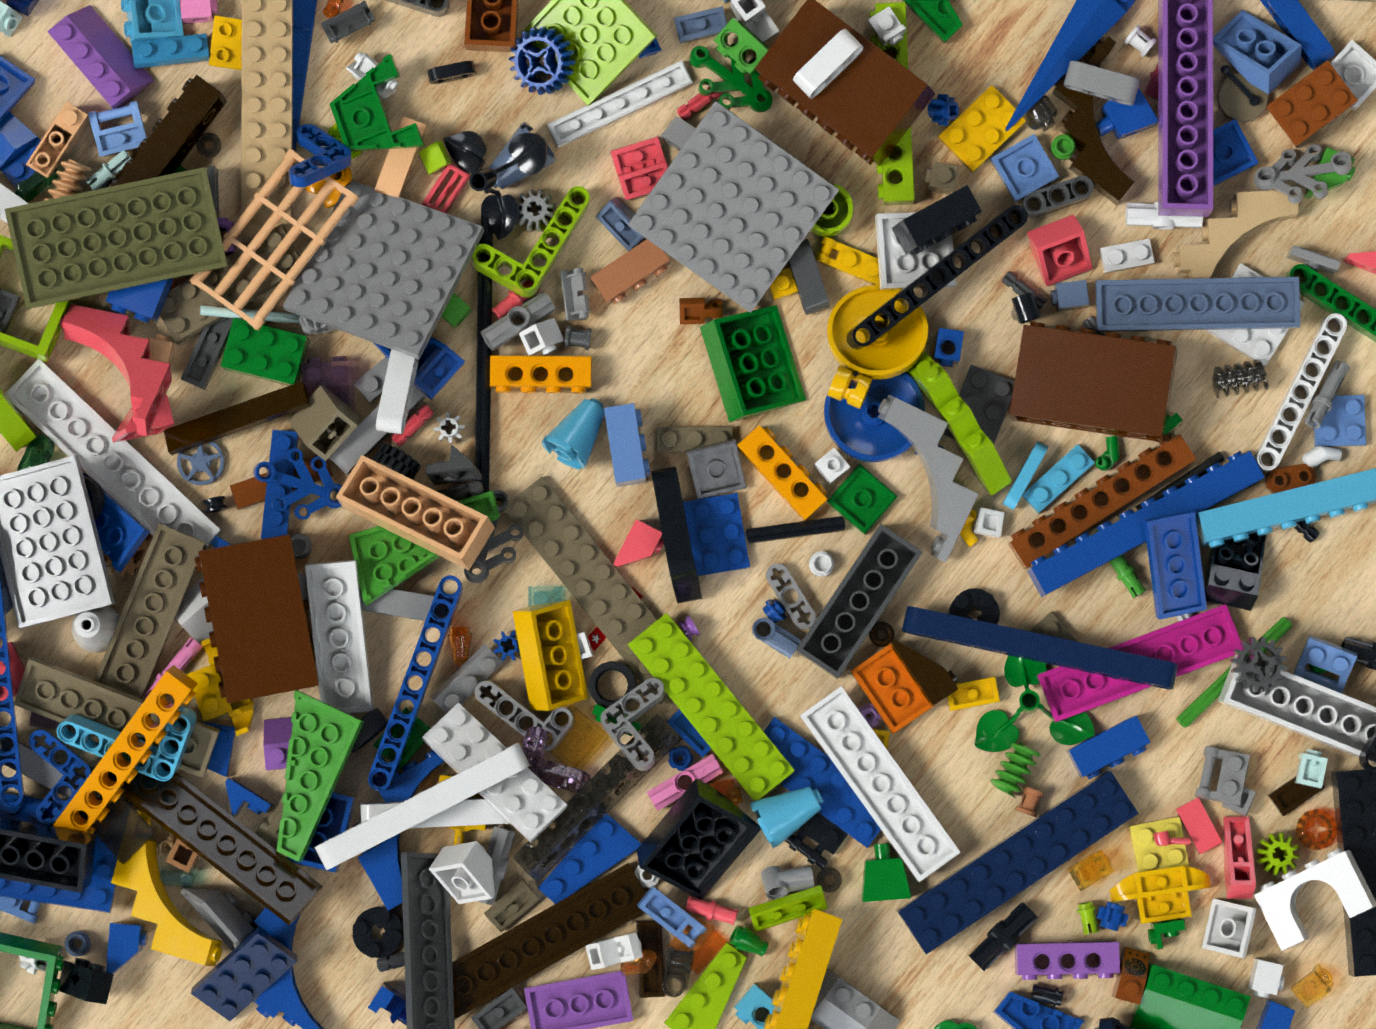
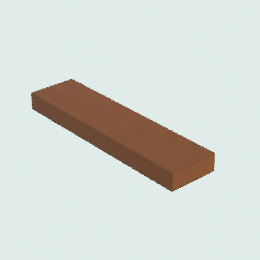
M318 455L303 460L314 483L321 481L318 472L310 468L309 463L313 457ZM316 459L314 466L319 469L322 466V462ZM327 460L326 468L330 476L334 477L329 461ZM294 469V477L300 478L296 469ZM267 473L261 474L262 477L267 475ZM253 477L230 485L237 509L240 510L265 501L267 482H260Z

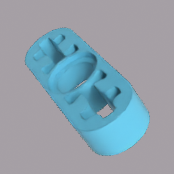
M1040 441L1036 442L1002 503L1003 505L1014 510L1049 446Z

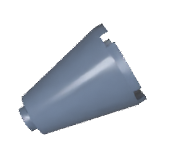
M523 122L489 166L490 169H497L514 160L508 150L509 144L517 135L529 133L533 130L528 123ZM548 145L547 161L544 168L557 161ZM515 164L496 174L497 181L493 187L496 189L499 186L501 189H504L530 176V174L523 173L519 169L518 164Z

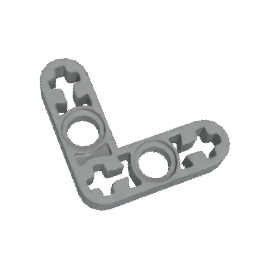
M657 678L645 680L605 709L601 715L603 729L631 764L640 771L651 769L654 765L655 757L650 746L631 723L664 698V685ZM649 687H652V688H654V689L657 688L658 694H656V695H654V693H650V694H649V689H648V688H649ZM640 693H642L643 697L646 696V703H644L642 697L639 695ZM628 701H638L640 703L639 708L636 711L627 710L626 704ZM620 708H622L624 715L627 716L626 718L623 717V714L620 715ZM608 717L616 718L617 724H608ZM624 734H632L635 737L634 742L630 745L621 743L620 740ZM637 747L643 756L647 755V762L643 760L638 762L639 757L635 751Z

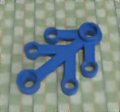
M297 448L288 450L286 459L294 465L300 478L276 471L269 462H260L254 467V477L260 482L273 480L297 488L283 497L278 496L272 499L271 507L276 512L284 511L288 505L311 493L320 496V498L308 505H298L294 510V514L298 519H307L311 513L325 506L330 508L342 506L337 499L334 501L330 498V493L335 491L338 494L342 485L333 482L326 468V461L320 456L313 457L309 465L313 471L318 472L323 486L314 483L302 459L303 454ZM293 451L298 453V459L296 461L292 460L290 457ZM316 459L322 462V466L319 469L314 466ZM262 467L267 470L265 477L259 474V470ZM278 499L283 502L281 509H278L275 505ZM301 507H304L307 511L304 517L299 514Z

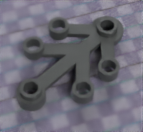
M496 490L493 491L496 501L503 502V505L498 507L500 514L505 511L509 502L505 492ZM497 518L496 520H494V521L492 522V524L494 525L495 529H496V526H497V523H498L499 518ZM513 524L508 530L493 537L495 529L493 530L470 570L464 568L467 580L472 583H481L488 578L489 570L503 563L511 564L516 560V551L512 547H505L500 554L487 560L486 558L489 551L510 540H521L523 528L520 525ZM513 530H519L520 534L514 536L511 534V532ZM507 552L513 554L509 559L504 557V554ZM478 568L482 572L479 575H475L472 571Z

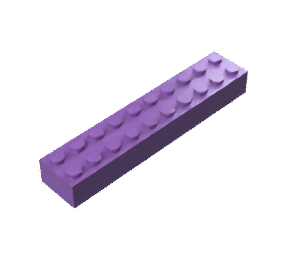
M1158 0V216L1209 217L1213 210V0Z

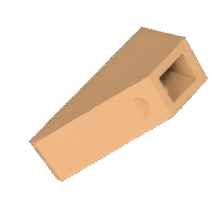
M66 102L26 165L48 178L57 168L60 161L77 144L89 126L88 114Z

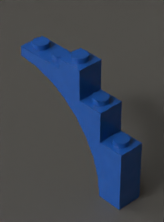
M432 750L424 755L426 760L417 764L416 761L407 764L402 767L403 773L400 774L399 770H397L394 781L389 789L379 791L385 802H403L413 797L420 784L434 769L445 761ZM379 772L374 777V783L378 787H382L387 782V776L385 773ZM400 833L379 843V846H374L362 852L363 855L358 857L388 911L403 903L402 871L399 853Z
M265 907L254 922L259 928L292 951L296 924L300 915L288 925ZM293 966L254 1001L258 1005L257 1011L266 1018L269 1016L275 1018L280 1012H283L282 1018L292 1026L297 1024L302 1029H324L314 1019L303 1002L296 985Z

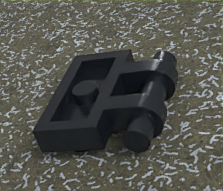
M817 812L799 828L800 832L796 837L792 834L785 842L789 844V848L794 852L797 850L807 857L809 863L812 865L816 864L823 869L828 860L821 856L822 852L826 849L834 855L848 834ZM806 835L818 843L815 850L802 842Z

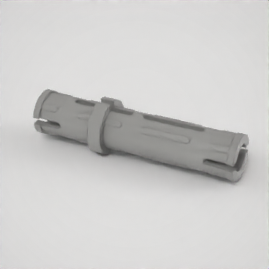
M1340 361L1334 363L1319 395L1312 401L1313 407L1305 419V423L1309 427L1313 428L1316 423L1315 429L1320 428L1326 413L1331 411L1333 407L1332 401L1347 372L1350 370L1347 363L1343 361L1341 364Z

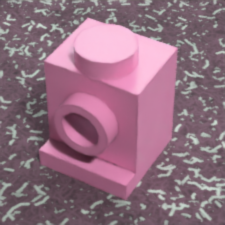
M180 0L181 19L185 24L214 22V14H218L217 0Z

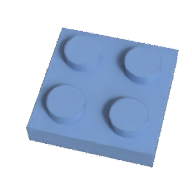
M1035 134L990 159L1015 203L1025 198L1029 193L1037 191L1059 178L1057 171Z
M1364 395L1335 396L1332 401L1333 407L1330 412L1326 413L1320 428L1315 429L1316 423L1314 424V447L1365 446Z

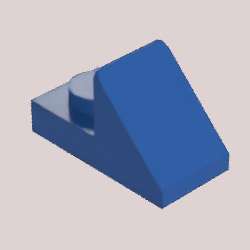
M227 778L225 781L233 817L238 815L245 802L249 803L247 807L259 815L261 812L269 813L274 804L234 779Z

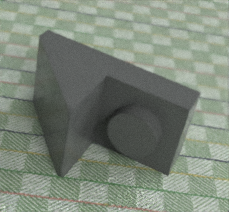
M451 445L450 462L439 461L436 464L426 465L425 474L434 485L482 479V474L473 462L453 445Z

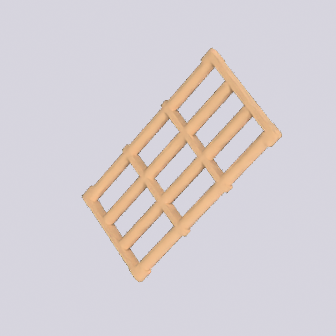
M292 149L287 151L283 157L284 160L259 193H255L254 199L230 231L223 235L224 239L222 242L225 253L232 244L242 250L243 253L213 291L203 284L211 271L194 274L189 280L192 285L208 293L258 331L265 323V318L287 289L295 284L294 280L319 247L326 243L325 239L350 206L353 207L359 199L357 194L344 188L328 176L323 179L326 183L297 221L286 214V212L305 187L293 186L278 207L267 200L268 196L295 161L300 163L305 160ZM335 188L343 193L345 198L319 232L315 234L305 226ZM264 204L274 212L246 247L236 238L261 205ZM281 218H283L293 226L266 261L257 255L256 251ZM302 231L313 240L285 275L275 266ZM253 258L263 266L232 305L222 296L249 260ZM270 272H272L282 280L252 319L241 310Z

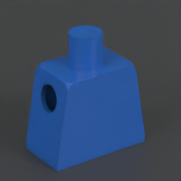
M1138 88L1134 105H1125L1109 100L1101 108L1105 118L1095 124L1101 137L1113 131L1119 140L1156 126L1159 120L1140 88Z

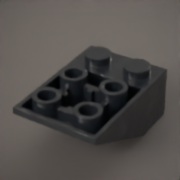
M1256 532L1248 534V539L1234 542L1232 538L1224 540V545L1211 548L1204 579L1206 601L1222 605L1226 604L1227 606L1249 611L1252 610L1259 594L1266 535L1258 536Z

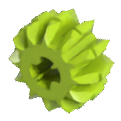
M1279 832L1276 839L1270 833L1268 834L1270 843L1264 839L1260 840L1261 845L1265 848L1256 849V853L1263 854L1264 857L1258 858L1257 862H1267L1263 867L1265 872L1272 868V875L1277 876L1280 869L1285 875L1288 873L1286 865L1292 869L1296 868V864L1291 860L1300 859V855L1293 854V851L1299 849V846H1289L1293 841L1291 836L1284 840V833ZM1275 848L1283 850V855H1280L1282 857L1281 860L1273 858V853H1276L1274 851Z

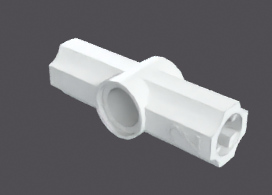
M1158 202L1153 204L1127 203L1125 211V222L1128 226H1152L1154 229L1170 230L1175 229V227L1201 228L1203 217L1158 216Z

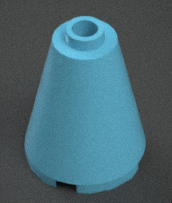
M594 398L590 400L584 399L544 437L542 446L549 454L554 451L559 455L557 460L577 470H580L581 467L584 469L588 463L605 415L603 404Z
M809 786L755 800L750 803L752 811L756 812L757 821L767 840L771 843L772 848H775L822 809L820 804L824 801L817 788L812 791Z

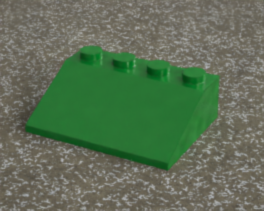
M777 305L753 310L751 313L748 311L714 319L700 327L729 423L806 401Z
M1149 963L1140 1005L1136 1004L1129 1027L1135 1029H1240L1251 996Z

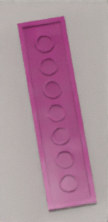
M1224 604L1115 645L1109 649L1178 664L1176 677L1234 656L1236 655L1233 652L1234 649L1242 650L1243 648L1241 647V640L1228 607ZM1060 666L1037 675L1055 723L1152 687Z

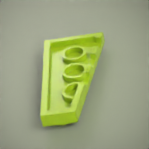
M726 942L664 1024L671 1029H716L747 957Z

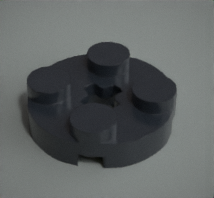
M972 588L964 590L954 598L949 607L950 615L972 619V617L967 616V612L971 611L972 607H976L977 611H981V616L977 617L978 621L998 624L1000 610L998 603L992 594L982 589Z
M381 907L367 909L358 916L353 925V941L358 950L370 958L387 957L399 948L403 940V924L399 916L391 910L388 911L386 908ZM376 925L378 928L383 927L385 929L381 940L378 937L373 938L371 935L374 932L373 927Z

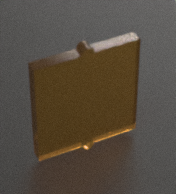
M695 914L693 918L705 926L707 930L703 935L700 934L697 937L694 947L692 949L689 948L677 937H674L667 947L680 958L681 963L687 964L698 975L725 945L727 940L714 929V925H709L698 914ZM688 924L682 932L687 935L692 926Z

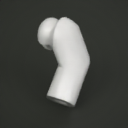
M1317 446L1303 455V463L1310 467H1316L1326 460L1339 461L1342 452L1336 448Z

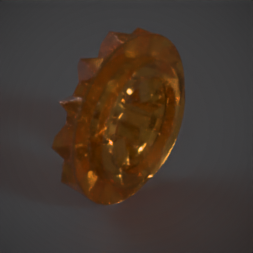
M1313 809L1305 812L1298 819L1296 832L1299 841L1305 847L1321 850L1330 846L1335 840L1337 825L1334 818L1328 812ZM1315 818L1319 827L1327 828V830L1318 833L1317 841L1313 832L1306 831V829L1314 826Z

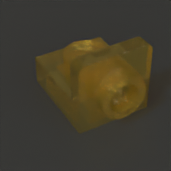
M1317 964L1309 974L1293 984L1291 990L1303 1005L1308 1008L1331 991L1334 985L1333 977L1327 969H1322Z

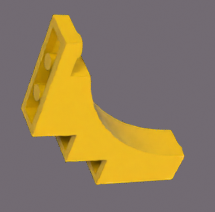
M132 809L111 883L138 891L131 916L157 924L151 946L152 950L201 965L216 966V962L219 961L222 954V941L199 931L174 906L161 879L156 841L145 838V834L151 826L150 817L141 810Z

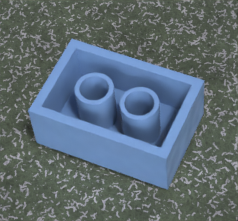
M634 403L604 408L616 487L646 483V476H650L648 459H643L642 452L647 450L644 434H639L638 427L643 426L640 409H635Z

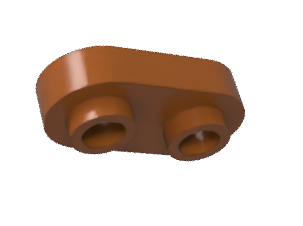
M1307 464L1276 468L1266 475L1265 486L1268 491L1274 494L1314 484L1316 472ZM1301 472L1307 473L1308 479L1306 481L1300 479L1299 475ZM1277 476H1280L1283 479L1282 485H1277L1275 483V478Z

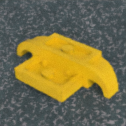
M210 638L201 641L209 658V666L186 675L198 683L193 691L196 693L194 697L204 722L228 713L233 721L237 736L248 732L254 715L253 699L227 703L226 698H221L218 683L223 681L222 673H216L214 657L218 656L217 647H211Z
M1178 866L1133 873L1112 887L1109 893L1111 902L1136 899L1140 924L1192 917L1188 891L1211 888L1209 874L1199 869Z

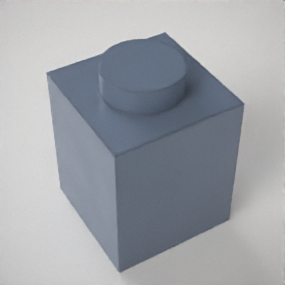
M1086 280L1056 283L1054 290L1050 291L1052 306L1056 305L1057 312L1087 308L1090 305Z

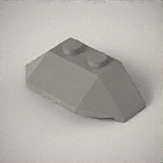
M183 888L180 891L231 951L256 930L253 924L255 921L253 916L247 910L241 911L236 905L239 901L229 890L225 892L222 889Z
M827 968L811 1017L812 1021L823 1029L896 1028L900 1022L899 1019Z

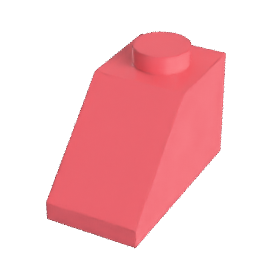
M636 519L613 566L619 568L650 558L654 552L659 554L664 545V540L661 539L663 536L662 532Z

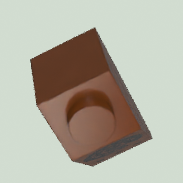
M1124 947L1120 962V973H1117L1112 997L1140 1005L1147 980L1149 953Z

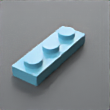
M1077 444L1026 490L1022 497L1039 514L1095 462Z

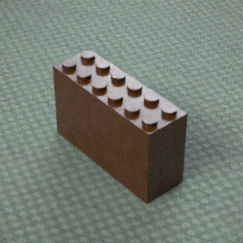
M806 0L754 68L760 74L758 79L772 91L778 88L777 93L792 106L797 103L798 106L796 108L813 121L816 117L818 119L816 123L831 136L837 133L835 138L851 151L855 147L857 149L855 153L869 165L875 162L881 166L935 95L928 84L816 0ZM847 29L864 47L862 52L817 96L812 99L809 98L793 81L794 76L837 33Z
M1030 322V325L1023 326L1009 413L1013 421L1163 443L1177 358L1176 346L1171 345V341L1158 339L1156 343L1146 342V338L1140 336H1131V340L1123 339L1121 334L1106 332V336L1096 335V331L1090 329H1081L1080 332L1070 331V327L1056 325L1055 329L1046 328V324L1040 322Z
M290 534L199 550V556L194 558L197 572L203 573L204 581L199 582L202 598L207 597L209 605L204 608L207 623L212 622L213 631L209 632L211 647H217L218 656L214 657L216 673H222L223 681L218 683L221 698H226L227 703L319 686Z

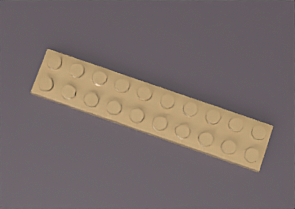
M242 0L241 215L254 199L255 193H259L284 160L283 157L289 149L293 150V0ZM289 170L267 198L268 201L277 207L293 187L289 180ZM262 204L242 230L241 243L249 244L274 211ZM293 204L291 205V207H290V208L288 209V211L286 212V214H288V215L291 216L292 218H293ZM281 218L275 227L281 224L288 233L293 225Z

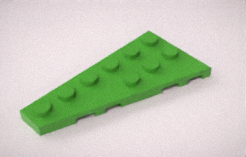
M493 491L457 501L488 516L491 522L500 517ZM380 526L349 535L354 560H357L363 602L366 606L441 557Z
M295 690V708L291 719L293 726L288 746L285 772L286 788L282 799L284 805L282 820H280L277 852L302 862L364 721L308 694Z

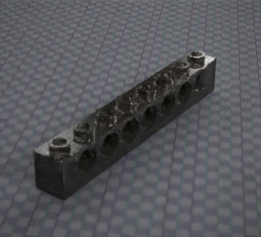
M658 714L638 732L654 752L655 762L651 769L682 740ZM633 737L626 745L632 744L635 740V737ZM637 747L635 751L639 757L638 762L640 760L647 762V755L643 756ZM620 750L566 803L567 808L532 842L528 841L512 858L528 875L539 882L651 769L647 771L637 770Z

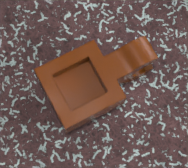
M679 298L680 324H705V318H723L722 300L714 299L705 304V298Z

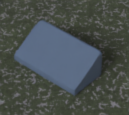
M619 197L611 199L595 216L627 251L632 250L645 239V237L628 226V223L635 214Z

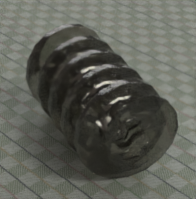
M1255 359L1253 365L1249 361H1245L1243 367L1240 363H1235L1233 369L1230 365H1225L1223 370L1219 366L1213 370V388L1218 399L1220 391H1223L1225 396L1229 397L1230 389H1233L1235 395H1239L1240 387H1243L1245 393H1249L1250 385L1253 386L1256 392L1259 391V384L1261 383L1265 390L1269 388L1265 367L1259 359Z

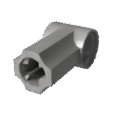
M770 866L761 872L766 897L771 900L784 897L788 892L814 887L813 872L810 866L782 870L779 866Z

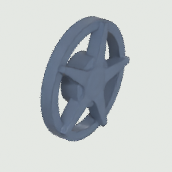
M213 441L208 442V444L212 445L218 451V454H206L203 452L202 445L198 446L197 452L192 456L183 455L185 451L178 453L177 467L179 473L189 483L200 486L208 485L217 480L222 474L225 464L224 455L220 447ZM220 457L219 470L213 476L209 469L211 461ZM182 458L190 461L192 466L188 476L182 469ZM197 471L206 472L210 477L206 481H195L191 478Z

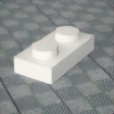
M1150 238L1099 249L1104 274L1155 263Z

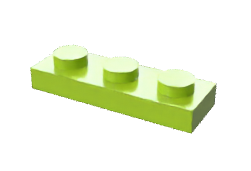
M821 885L748 908L755 932L803 917L804 914H808L813 909L819 911L828 909Z

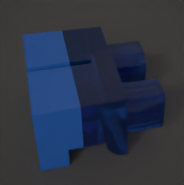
M384 982L368 1008L377 1013L379 1008L382 1007L391 1013L390 1020L393 1024L396 1020H399L407 1026L406 996Z

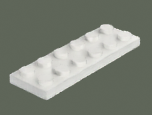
M357 560L306 564L305 572L320 701L346 713L372 711L373 700Z
M459 703L422 737V740L457 773L506 749L494 735ZM528 767L479 792L490 805L530 842L537 838L567 808V804Z

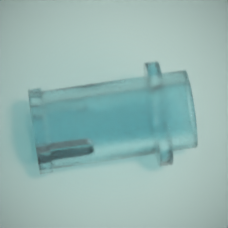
M162 869L160 880L164 886L188 888L193 886L194 874L193 872Z

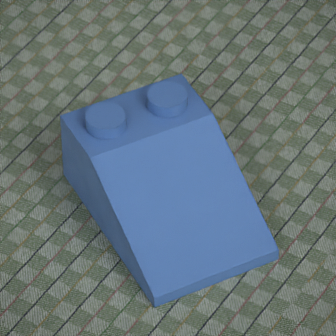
M1244 10L1213 36V46L1250 84L1267 94H1270L1301 65V44Z

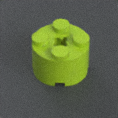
M833 184L839 191L827 206V208L833 207L832 215L822 213L810 230L815 235L831 238L841 234L849 226L853 215V202L850 194L840 185Z

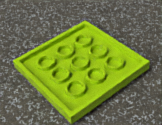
M551 0L522 31L530 33V28L536 27L539 30L540 27L545 26L547 31L551 28L556 29V35L564 34L562 42H571L567 49L568 51H575L573 55H570V59L576 61L574 65L569 66L574 70V73L567 75L570 79L567 84L588 106L658 36L625 0ZM537 40L532 45L542 50L548 47L549 44ZM555 54V61L558 64V58Z

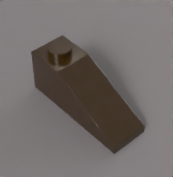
M897 640L889 643L931 707L958 690L956 684L959 681L952 670L947 672L941 665Z

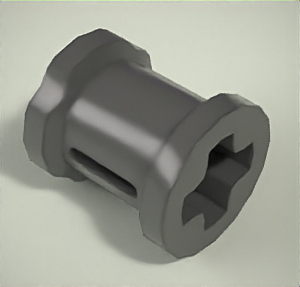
M567 325L564 348L575 346L589 350L592 329H573Z

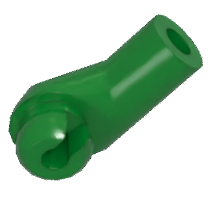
M1118 436L1105 437L1107 450L1095 461L1098 469L1107 471L1119 461Z

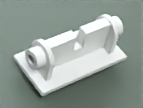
M359 52L354 58L355 62L347 66L346 69L360 81L366 75V72L372 67L375 68L378 63L367 53ZM396 79L377 86L381 98L385 100L397 91L396 87L399 83Z

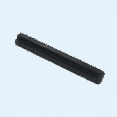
M839 516L751 528L746 530L747 542L751 544L840 532L846 528L845 519Z

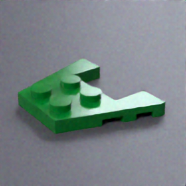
M391 54L385 56L379 65L375 68L372 67L356 84L353 83L330 103L343 144L351 151L425 146L416 123L392 132L377 86L400 77L395 60Z

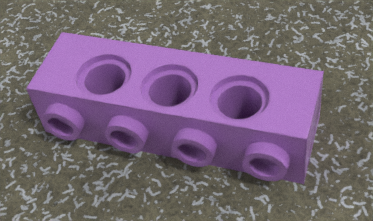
M1119 942L1015 944V974L1022 975V980H1036L1037 975H1047V979H1063V974H1073V979H1086L1088 974H1098V978H1114V973H1120ZM1069 953L1073 956L1074 962L1072 966L1064 968L1061 965V957ZM1091 953H1096L1099 957V963L1095 967H1089L1086 963V958ZM1040 954H1045L1048 957V964L1044 968H1038L1035 964V959Z

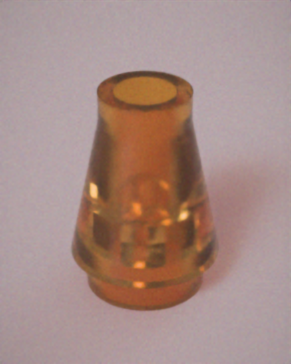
M451 627L450 634H447L453 664H464L468 660L472 639L470 627Z

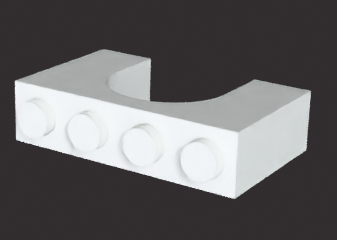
M1341 848L1328 853L1329 859L1321 863L1316 859L1304 865L1306 870L1298 874L1294 870L1283 875L1284 881L1278 884H1274L1271 881L1259 887L1261 892L1254 896L1281 951L1309 939L1308 933L1296 910V897L1300 888L1310 880H1320L1331 885L1339 895L1349 918L1376 907V901L1350 850L1342 852Z

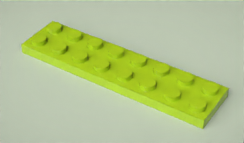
M667 613L627 644L651 675L663 683L664 691L753 801L761 799L795 771Z

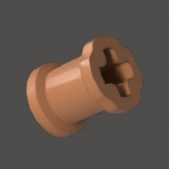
M1023 786L1022 790L1024 793L1020 805L1016 806L1015 810L1037 818L1036 810L1040 798L1044 797L1045 793Z

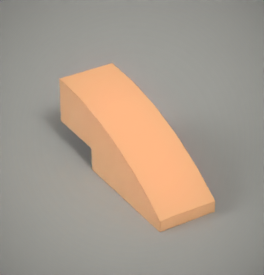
M403 116L398 130L416 123L424 140L427 125ZM420 147L389 149L375 187V192L399 198L415 164Z

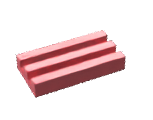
M449 164L441 173L422 205L447 214L469 180L470 175L455 165ZM450 171H454L455 173L447 183L446 187L444 188V190L442 191L434 205L431 204V200L441 187L442 183L444 182ZM462 176V179L458 183L457 187L455 188V190L443 206L442 210H440L439 206L445 199L446 195L448 194V192L450 191L458 177Z

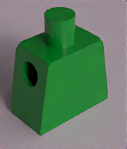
M889 843L874 844L875 859L865 860L862 902L910 899L911 893L902 859L900 857L890 858Z

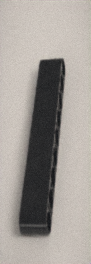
M1013 205L997 215L854 326L846 337L848 345L853 349L860 350L872 344L1021 228L1028 219L1026 209L1020 205ZM1010 212L1015 213L1017 215V224L1013 223L1010 220ZM991 227H994L998 230V238H994L991 235ZM972 242L979 244V253H975L972 250ZM953 256L958 257L960 259V268H957L953 265ZM934 271H937L941 274V283H938L934 280ZM915 286H918L922 289V298H919L914 294ZM895 301L903 304V313L896 311L894 307ZM876 316L883 318L885 323L883 328L876 325ZM857 331L864 333V343H860L856 339Z

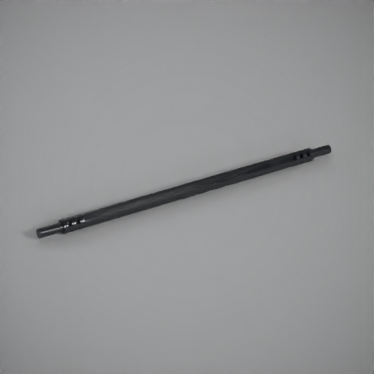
M484 213L483 215L481 214V226L484 228V233L478 245L487 244L493 247V231L489 228V219L487 214ZM486 254L478 255L479 262L485 263L490 260V257ZM478 272L475 466L482 474V479L475 481L482 482L484 493L489 492L491 348L484 342L481 331L492 325V279Z

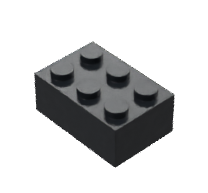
M966 185L903 219L891 229L905 254L913 251L916 255L933 245V240L939 243L956 232L955 228L959 232L976 222L975 216L980 214L982 210L970 188Z

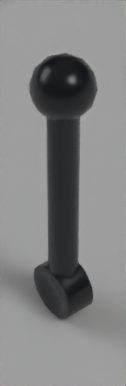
M1223 65L1220 69L1221 73L1227 75L1249 98L1251 106H1257L1260 101L1259 97L1253 96L1230 72L1228 65Z

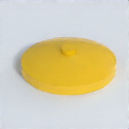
M880 285L860 287L846 294L833 308L827 325L829 348L837 362L841 366L852 370L853 374H862L871 379L892 378L911 369L923 355L928 340V323L921 306L872 344L856 350L847 343L846 337L848 332L901 291L900 289L880 290ZM895 301L894 307L896 311L903 313V304ZM876 316V325L883 328L885 325L883 318ZM857 331L856 339L860 343L865 342V335L863 332Z

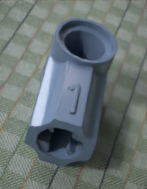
M760 618L752 625V634L756 639L764 642L789 659L801 642L799 638L768 618ZM760 622H765L770 626V633L765 637L760 636L756 631V627Z

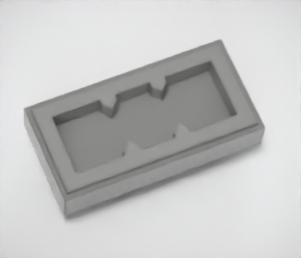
M1295 245L1288 250L1286 256L1288 259L1307 265L1316 272L1320 269L1334 274L1338 271L1341 263L1339 260Z

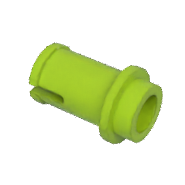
M1093 901L1079 903V909L1076 911L1080 913L1083 934L1089 935L1091 930L1092 934L1099 932L1095 915L1097 907L1093 905Z

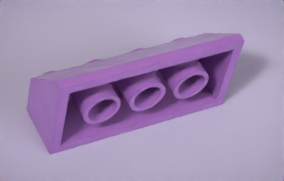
M91 5L65 16L47 31L113 109L125 106L154 82V79L144 68L135 69L131 52Z

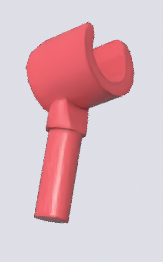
M1168 831L1154 833L1157 846L1171 844L1190 845L1191 843L1190 838H1169Z

